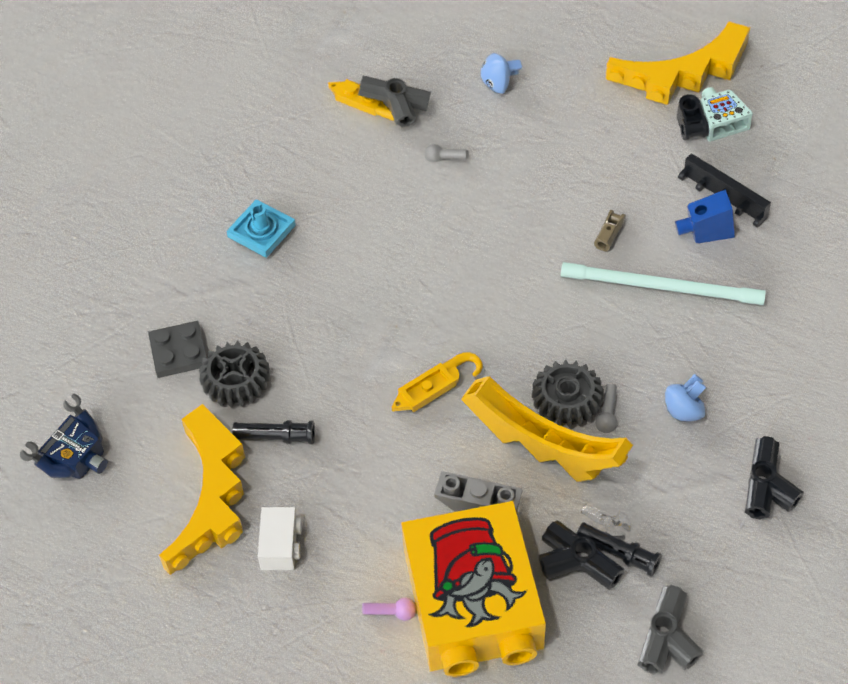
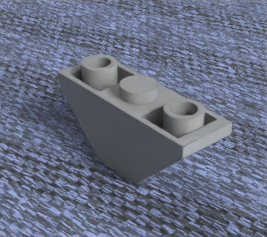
M441 471L434 497L454 512L513 501L517 514L523 489Z

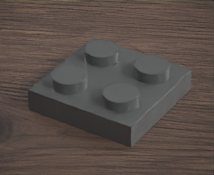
M198 320L148 331L157 378L200 369L202 358H206Z

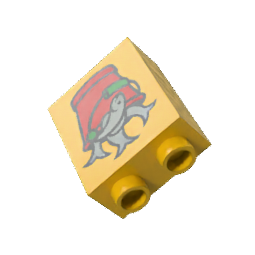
M513 501L401 522L403 549L430 672L443 669L444 674L447 676H464L477 670L479 667L478 662L502 658V662L506 665H519L534 659L537 655L536 650L544 649L546 623Z

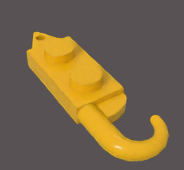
M348 79L344 82H328V87L335 95L336 101L375 116L377 114L394 121L391 111L384 105L383 101L358 95L360 84Z
M463 352L445 363H439L398 389V395L392 405V411L412 410L415 412L454 388L459 382V371L456 367L464 362L470 361L475 363L476 370L472 375L476 377L483 369L480 357L471 352Z

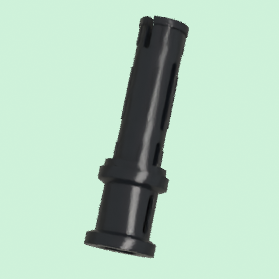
M287 420L283 424L234 422L232 434L237 439L283 440L286 444L308 442L309 445H313L315 441V422L309 420L308 423H293L291 420Z
M582 522L577 531V535L580 537L592 539L596 547L623 559V563L626 566L630 567L633 565L642 569L650 577L655 574L660 564L662 554L659 552L654 554L641 548L640 543L632 542L629 544L609 533L588 525L586 522Z

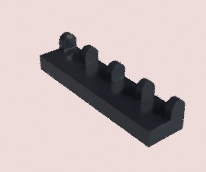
M692 153L685 159L684 169L678 175L680 180L683 181L686 177L692 179L697 183L695 189L699 192L704 188L714 194L726 190L730 203L737 208L735 214L741 216L743 213L748 214L755 219L753 225L757 228L768 218L771 205L769 200Z

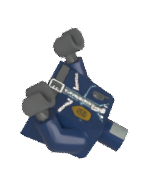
M77 394L71 395L76 401V406H70L66 400L63 403L65 410L74 412L76 415L72 416L70 414L39 450L35 442L28 441L25 446L32 451V454H28L24 450L20 452L22 460H33L34 465L51 478L74 477L80 479L90 469L98 474L102 473L108 464V460L102 457L104 450L101 442L103 438L98 425L86 409H81V398Z

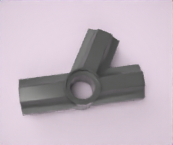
M363 75L358 95L383 101L384 105L390 109L396 125L402 128L415 122L416 115L413 109L427 111L431 92L407 86L399 78H391L385 81Z
M674 585L663 586L655 613L651 618L650 628L638 661V666L651 674L663 673L668 654L683 670L693 666L703 654V650L678 626L687 598V593L680 587ZM663 626L668 628L669 631L661 632L657 627Z

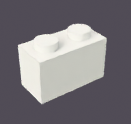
M295 507L261 508L258 561L261 570H295V560H300V543H296L297 535L302 533V519L297 518Z

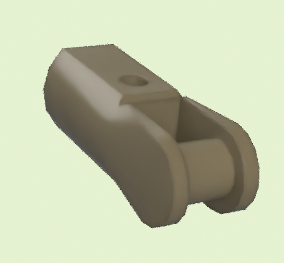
M614 210L609 211L594 241L596 249L605 252L609 251L625 222L626 214L618 215L614 213Z

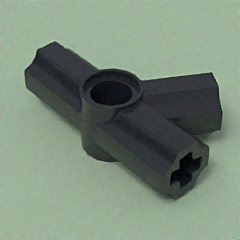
M763 436L755 440L745 513L754 519L769 518L772 500L786 511H792L804 494L801 489L777 473L776 466L780 442H777L773 437Z
M558 520L552 522L542 535V541L554 549L539 555L541 570L547 580L573 571L585 572L610 590L615 587L624 574V568L599 551L592 539L580 537ZM584 552L587 553L588 556L581 557L578 555V553Z

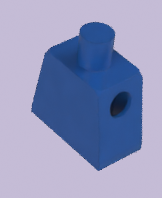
M726 190L689 203L687 205L688 218L675 221L678 235L692 232L694 240L698 244L735 237L733 209Z

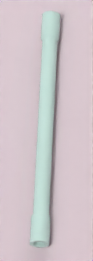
M563 262L561 268V277L589 279L737 300L742 303L764 305L766 290L736 288L594 268Z

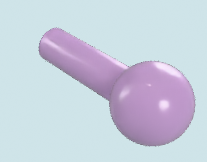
M401 598L396 603L362 604L363 615H396L397 618L404 621L412 619L417 612L416 604L410 598Z

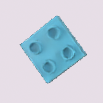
M256 199L226 232L228 238L267 258L296 226L294 218Z

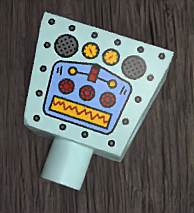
M713 87L703 90L700 103L709 125V135L707 137L709 142L750 130L753 113L733 91L726 90L717 93Z

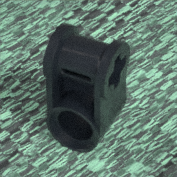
M691 94L683 95L679 100L677 121L682 139L688 140L689 137L701 135L708 137L709 125L699 98Z

